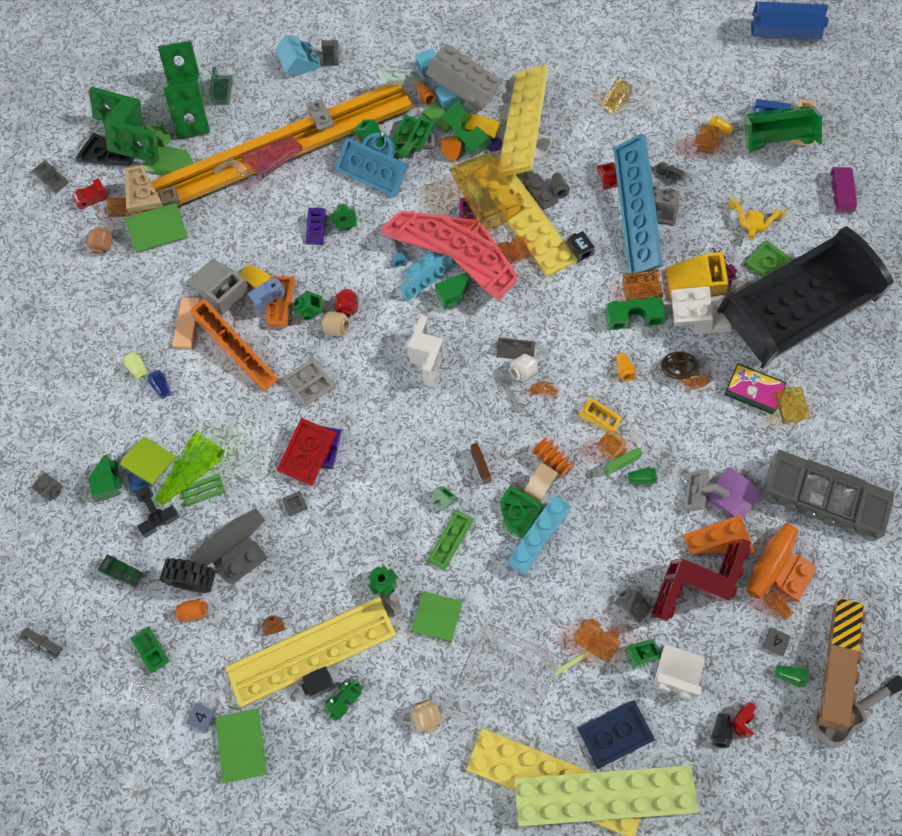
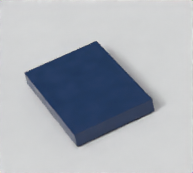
M635 700L577 728L597 770L655 741Z

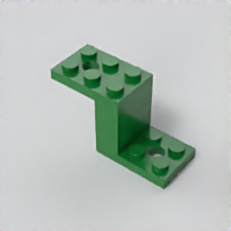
M192 40L157 46L167 80L163 90L177 139L210 133L202 100L204 88ZM175 56H181L184 59V63L177 65L174 61ZM192 114L194 121L189 123L185 120L184 116Z
M91 86L88 91L93 119L104 121L107 151L157 164L159 161L157 133L142 128L140 99Z

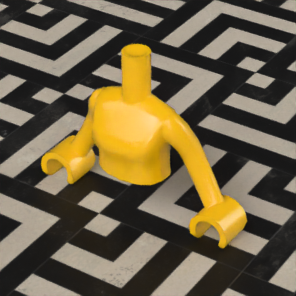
M730 197L728 203L729 208L737 210L741 227L749 230V240L755 239L756 232L767 230L775 219L782 220L787 211L784 209L783 212H780L778 207H776L774 214L764 223L765 215L758 211H747L745 218V214L740 206V198L738 201H734Z

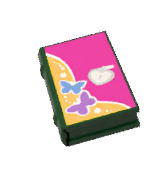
M737 363L724 395L773 415L787 382Z

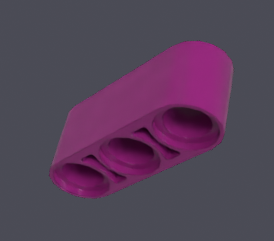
M832 167L830 176H832L833 180L831 181L832 190H834L833 202L836 205L835 212H855L857 198L852 167Z

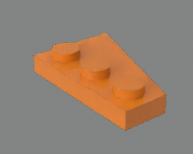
M272 276V278H276L281 282L285 294L281 299L274 300L266 306L267 324L270 328H287L296 279L294 276Z
M741 514L683 534L690 554L726 553L729 542L732 540L745 539L751 542ZM751 542L749 547L751 548L750 553H755L754 547Z

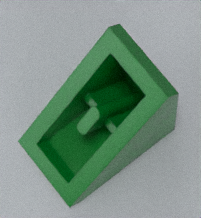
M654 639L631 644L624 651L633 671L661 658V653Z

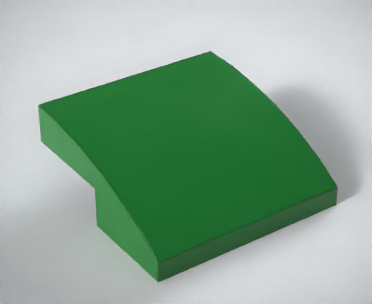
M405 114L392 140L410 141L413 145L410 151L421 152L435 122L421 116L417 119Z

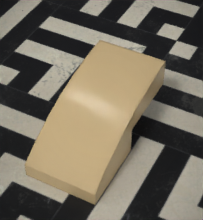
M541 462L523 493L541 503L558 473Z

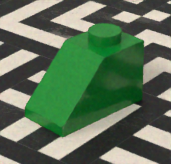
M467 272L435 284V292L443 309H453L461 303L470 284V275Z

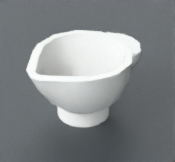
M538 134L535 159L548 152L552 143L551 136Z

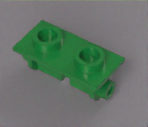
M353 678L345 679L338 688L340 691L335 697L331 696L324 704L326 708L323 711L327 715L332 712L329 717L335 722L338 719L340 720L349 709L344 702L348 700L353 704L362 694L363 687L358 682L354 685L356 680Z

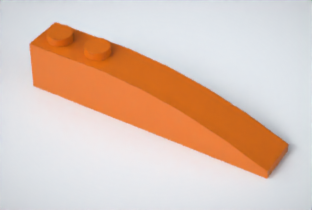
M205 298L190 309L195 321L264 392L279 380Z

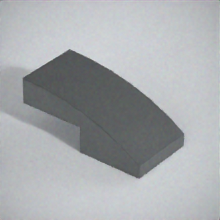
M45 160L31 170L55 193L69 184L68 180Z

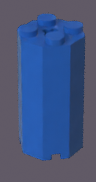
M756 1L752 11L754 18L751 21V36L821 40L824 27L826 28L829 22V18L826 17L828 5Z

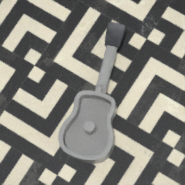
M897 675L885 684L884 688L862 702H856L855 705H852V713H855L854 724L845 732L819 726L820 708L815 710L811 716L810 723L817 738L830 748H837L848 742L853 732L866 724L867 717L864 713L866 709L885 697L892 696L902 690L901 676Z

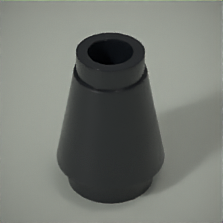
M725 713L717 714L711 740H713L712 744L716 747L730 748V743L733 742L730 715Z

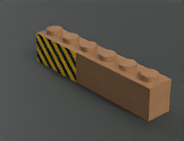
M837 598L833 605L818 725L842 732L853 726L855 720V713H852V705H855L857 701V692H854L855 684H858L860 672L856 671L862 657V652L859 651V644H862L864 639V632L861 631L862 624L864 625L866 620V612H863L864 604Z

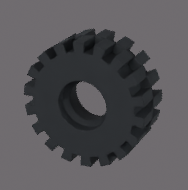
M167 558L165 559L159 580L168 586L180 588L181 590L210 593L216 570L198 562H191V560Z

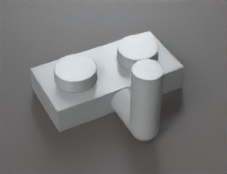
M705 469L689 472L684 509L687 511L705 509L707 493L714 492L727 499L730 496V492L716 484H708L710 472Z

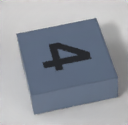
M195 703L186 723L207 732L216 711Z

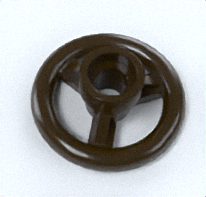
M672 352L662 359L661 369L666 376L672 379L684 380L691 378L697 373L699 362L693 355L687 352ZM691 361L693 369L687 373L685 367ZM667 367H673L676 370H679L680 374H676L669 371Z

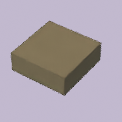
M176 186L158 190L163 206L180 203Z

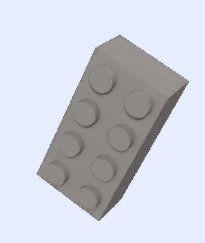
M446 44L432 58L426 72L429 77L481 112L494 98L502 83V80L496 75L490 73L483 66L475 63L468 56L463 55L449 44Z

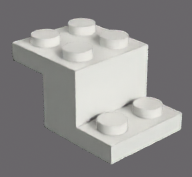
M710 286L671 290L674 326L692 325L693 334L731 332V323L723 313L718 314L717 312L725 296L711 297Z
M420 315L419 320L415 321L413 325L414 333L412 337L409 336L406 343L408 348L407 356H409L410 363L421 366L424 384L432 387L444 357L443 339L429 335L428 317Z

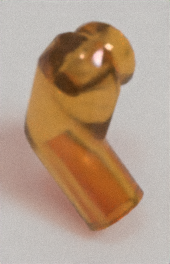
M545 381L534 383L530 387V392L533 395L547 393L555 397L559 391Z

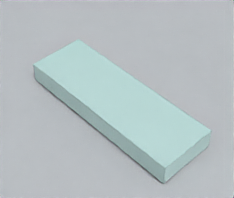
M380 68L378 71V75L385 85L416 86L419 82H424V84L427 82L420 70Z

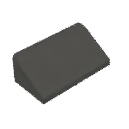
M500 337L498 339L496 357L516 359L522 354L534 357L535 341Z

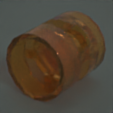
M522 236L511 239L510 243L505 241L497 244L510 264L515 263L516 259L521 261L529 257V250Z

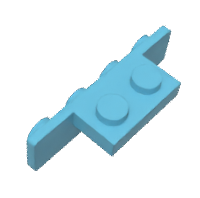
M432 251L425 254L423 258L410 265L404 271L405 275L410 279L400 287L405 300L410 301L455 267L457 263L448 255L443 254L439 256Z

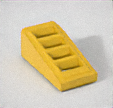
M592 397L585 402L578 414L579 417L611 433L615 432L623 418ZM590 407L593 408L591 413L588 411ZM597 410L600 411L598 417L595 416ZM604 414L607 415L605 421L601 420ZM612 417V418H614V421H613V423H612L611 426H610V425L608 424V422H609L610 418Z

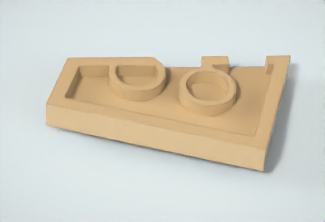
M143 166L125 168L126 209L128 213L163 207Z

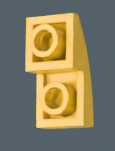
M471 114L472 118L466 124V131H472L478 126L489 138H495L500 122L484 116Z
M249 264L239 273L245 279L247 286H252L253 288H257L264 282L273 279L271 275Z

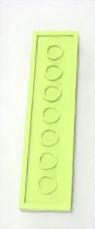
M692 765L514 779L518 827L699 813Z

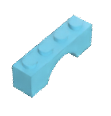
M433 48L415 54L416 66L423 76H428L426 74L432 58L436 55ZM440 84L435 90L436 101L443 110L446 111L457 100L461 103L462 98Z
M554 495L510 556L508 565L525 576L549 538L569 514L571 506Z

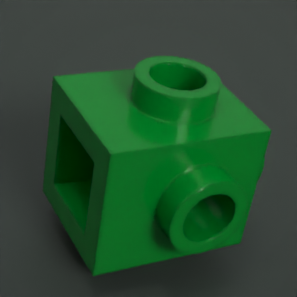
M338 204L333 209V213H330L331 222L335 224L336 229L340 228V230L344 231L349 230L350 227L357 226L355 205Z
M306 291L294 299V315L303 320H312L323 312L322 296Z
M385 565L381 568L378 566L369 573L368 580L370 583L368 587L374 595L377 593L382 598L384 596L388 597L395 592V588L398 587L396 582L398 577L391 568L388 570ZM383 577L386 578L385 581L379 582Z

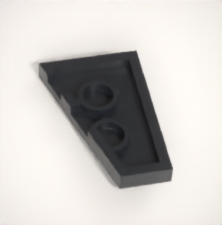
M94 132L75 157L77 162L130 166L135 159L107 151L106 137Z

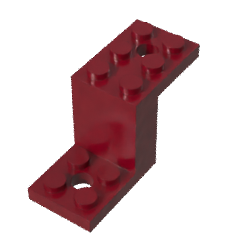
M745 539L730 541L719 573L682 558L671 560L650 618L667 622L669 619H672L676 609L674 607L675 601L680 598L683 587L716 601H730L733 599L737 592V587H735L737 580L742 577L744 572L743 563L751 552V548H749L751 542Z

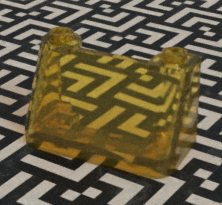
M491 152L460 162L449 168L473 213L489 232L525 209L522 204L524 201L523 197L519 192L515 193L499 167V162H501L496 153L492 154Z

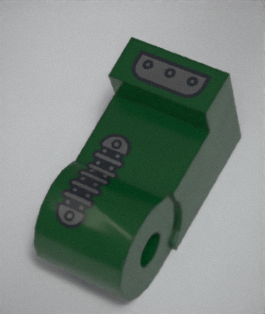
M109 554L105 556L98 568V571L103 575L131 587L136 585L142 574L141 571Z

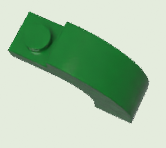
M363 119L353 130L361 143L370 134L382 133V137L378 140L377 145L378 147L384 145L386 135L381 131L374 119ZM392 140L395 147L394 158L399 160L408 156L409 151L413 148L411 142Z

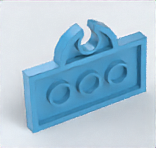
M382 133L370 134L364 139L362 144L347 137L334 170L396 197L409 164L394 158L395 147L391 138L385 136L384 145L378 147L377 142L382 137Z

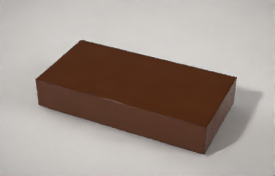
M478 442L473 443L470 446V452L483 484L491 483L490 472Z

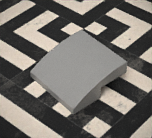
M314 358L282 378L303 407H306L335 387L326 372L321 369Z

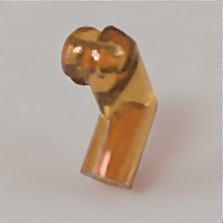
M701 374L679 381L691 389L705 387L708 384L709 378L707 375Z

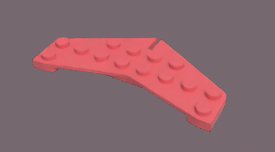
M400 211L381 228V234L388 238L450 256L485 291L498 301H501L516 284V272L483 223L481 222L478 225V220Z

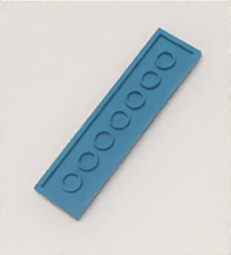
M642 133L613 148L629 277H638L663 266L646 135Z

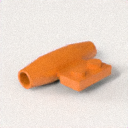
M784 523L769 540L752 570L746 587V592L750 596L761 599L775 582L780 592L796 602L800 600L818 567L802 556L791 554L799 533L795 526Z

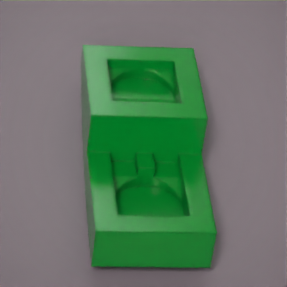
M150 626L130 638L151 674L170 662Z

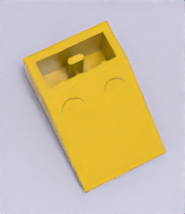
M723 252L702 254L666 267L670 300H672L671 290L710 286V296L726 295L728 279Z

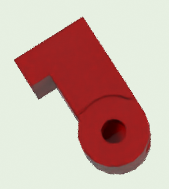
M99 178L93 180L94 184L73 192V199L79 209L82 210L109 199Z

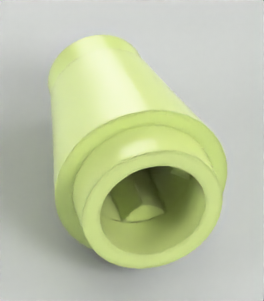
M136 352L129 353L123 358L124 366L139 381L143 377L148 376L141 356L137 355Z

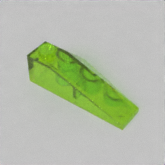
M196 430L182 450L186 452L184 458L180 461L177 460L174 464L175 474L173 476L169 475L155 497L161 505L166 504L212 469L216 463H219L223 459L225 450L205 434Z

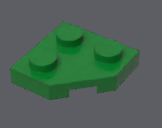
M512 486L508 487L499 501L506 530L523 540L543 510L544 505Z

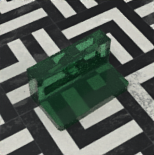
M217 67L212 68L209 91L213 105H230L233 77L232 75H219Z

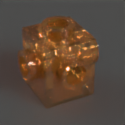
M702 124L699 134L696 133L695 136L696 152L713 154L715 147L719 148L721 137H718L719 127Z

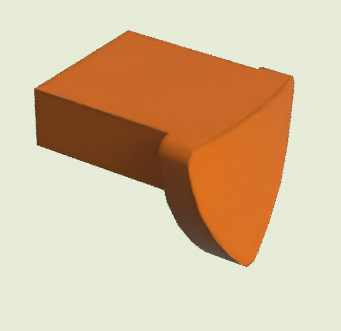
M455 136L440 139V147L443 154L450 161L455 162L461 150V142Z

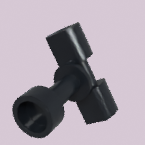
M143 487L135 493L138 501L144 502L149 511L147 515L148 520L137 526L145 538L157 532V527L163 523L170 524L180 518L177 509L173 505L163 511L156 508L151 499L153 492L150 487Z

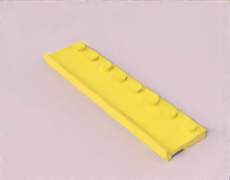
M377 597L230 664L225 669L229 675L239 707L244 708L302 681L303 676L324 666L330 668L397 635L380 597Z

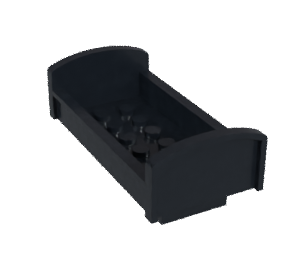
M845 226L831 239L737 293L730 292L725 295L717 312L718 314H724L762 363L761 369L769 366L772 360L872 300L876 302L881 299L892 286L894 280L885 264L870 245L855 231Z

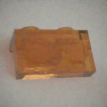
M650 270L624 274L622 289L626 301L630 299H646L648 297L663 298L664 292L659 281L660 271Z
M592 618L589 621L584 619L572 641L609 664L621 643L618 640L619 635L610 629L607 632L600 629L601 624Z

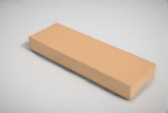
M181 298L172 347L175 349H192L197 322L192 317L190 309L200 302L199 298Z

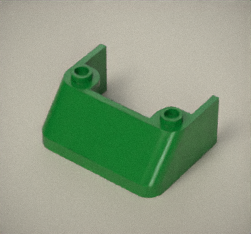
M800 106L745 114L744 130L747 150L749 153H753V151L760 150L764 143L796 139L803 141L804 144L814 143L815 140L818 144H822V115L815 106Z

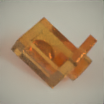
M126 193L125 198H106L108 217L130 216L126 209Z

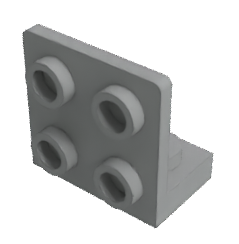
M653 186L657 222L675 225L679 209V192L672 188L659 189L657 186Z

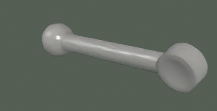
M503 379L501 385L506 388L516 406V412L521 413L523 411L522 406L518 404L510 390L508 380Z

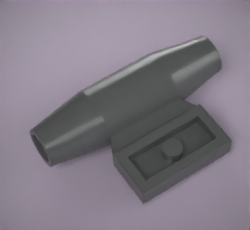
M256 508L233 519L210 536L190 556L192 562H198L207 566L222 559L223 568L236 583L268 559L259 545L249 539L264 523L265 519Z

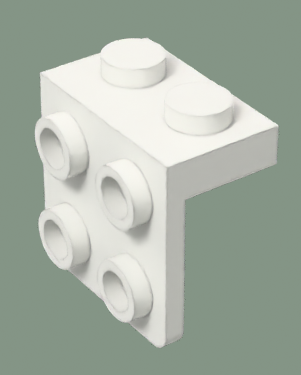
M665 645L661 653L653 685L658 686V689L671 693L672 691L678 693L682 698L688 700L695 699L701 692L702 687L699 686L705 659L691 652Z

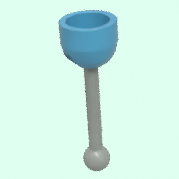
M392 239L396 253L392 257L393 266L398 268L397 263L402 262V267L406 266L407 260L405 255L398 251L396 240Z

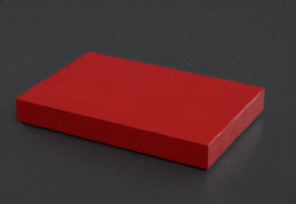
M301 418L276 471L313 487L337 433Z

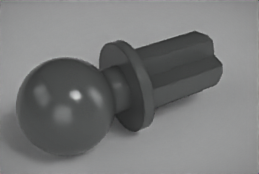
M660 162L656 166V172L659 175H665L668 179L671 177L681 181L685 178V172L675 168L674 165L669 166L666 162Z

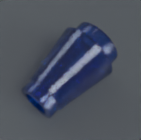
M156 370L147 376L149 385L161 399L171 395L165 373H162L161 370Z

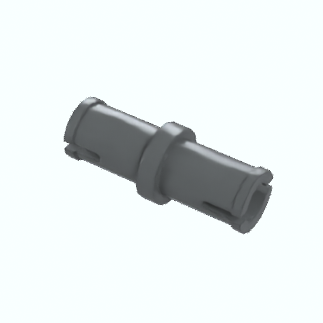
M28 627L21 632L19 639L34 646L36 651H42L53 659L59 656V650H63V647L48 640L47 636H41Z

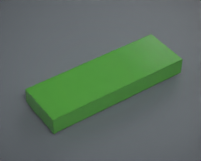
M456 510L427 562L445 571L474 519Z

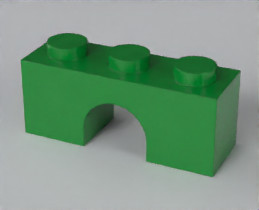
M458 100L442 114L446 119L444 121L450 129L453 128L455 130V137L460 142L463 141L466 144L464 148L469 154L473 153L477 156L492 143L486 133L478 126L472 131H466V124L472 116Z
M648 297L640 300L630 299L622 302L612 301L607 303L605 309L609 330L627 329L630 315L641 316L645 326L663 325L666 318L662 297Z

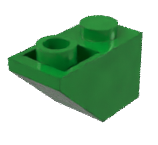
M108 454L103 455L88 478L91 496L97 502L119 496V489L122 488L121 480L116 476L115 472L118 471L117 462L112 460Z

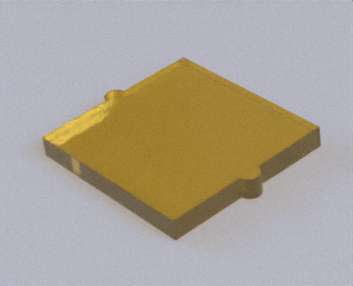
M801 386L794 388L786 387L784 390L774 392L783 424L799 423L801 420L811 418Z

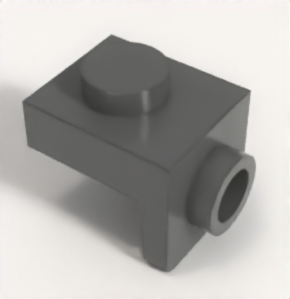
M630 588L623 590L615 601L616 605L623 607L637 623H640L652 609L639 591Z

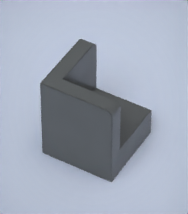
M322 40L323 66H339L340 49L338 40Z

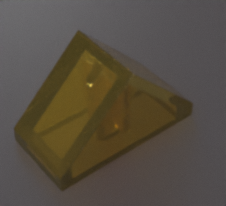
M618 76L601 107L615 115L630 100L632 84Z

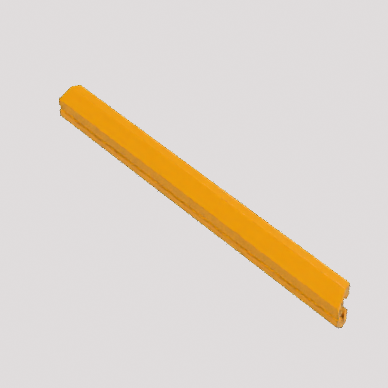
M384 85L328 108L327 110L334 123L333 127L318 131L312 117L309 116L152 180L151 183L159 198L158 190L176 186L180 203L177 205H180L354 133L353 130L363 119H374L378 123L412 109L414 105L401 85ZM149 210L137 211V212H135V213H136V214H139V213L146 212V211H149Z

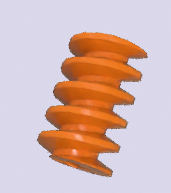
M546 437L533 448L532 453L538 455V460H543V464L558 473L556 477L562 479L572 470L575 462L568 464L570 457L562 458L565 452L561 451L558 453L557 450L560 446L552 447L554 440L547 441Z

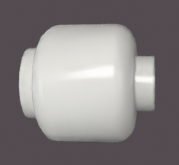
M522 354L511 362L509 369L511 376L515 380L522 382L530 379L537 374V360L533 356Z

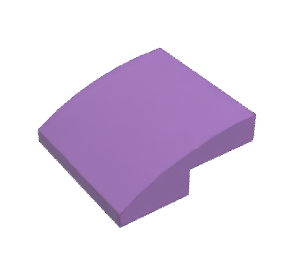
M727 467L714 484L730 492L729 498L726 499L714 492L707 493L706 498L718 509H723L730 517L741 514L743 519L759 499L761 491L744 476Z

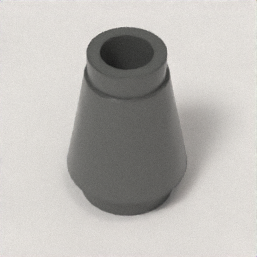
M554 173L552 175L553 193L559 199L565 198L569 194L570 187L561 173Z

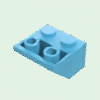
M285 35L275 48L286 73L299 76L322 67L312 44L308 41L304 42L294 36Z

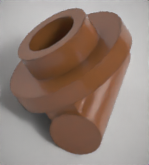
M275 615L267 617L262 623L265 636L285 630L282 618Z

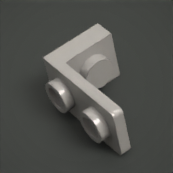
M322 99L306 104L308 115L312 117L318 131L334 126Z

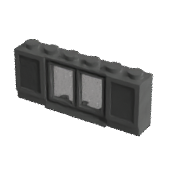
M778 449L771 458L760 498L766 499V502L770 504L784 506L789 511L803 513L807 518L824 521V524L828 526L842 528L846 533L862 535L865 540L877 541L885 536L895 493L870 484L866 480Z

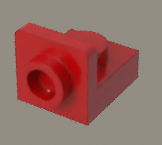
M615 163L597 165V172L602 179L603 189L618 187Z
M751 702L745 703L731 721L732 730L741 738H744V736L750 738L754 734L745 725H748L755 717L753 712L757 707Z

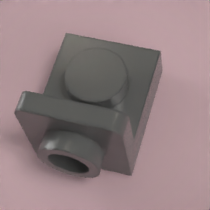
M44 472L31 488L51 502L52 499L57 498L61 494V489L64 486Z

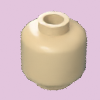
M329 311L322 318L321 325L326 334L343 336L350 328V321L344 313Z
M429 699L415 704L411 717L418 731H425L426 734L437 731V725L442 722V716L437 704L430 702Z

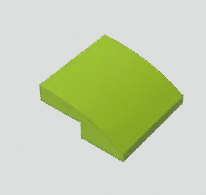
M143 437L119 464L124 469L154 486L163 472L166 473L177 456L148 438Z

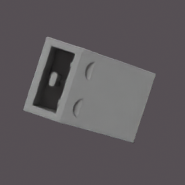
M211 259L186 281L189 286L222 314L227 312L249 292L244 278L233 269L214 259Z

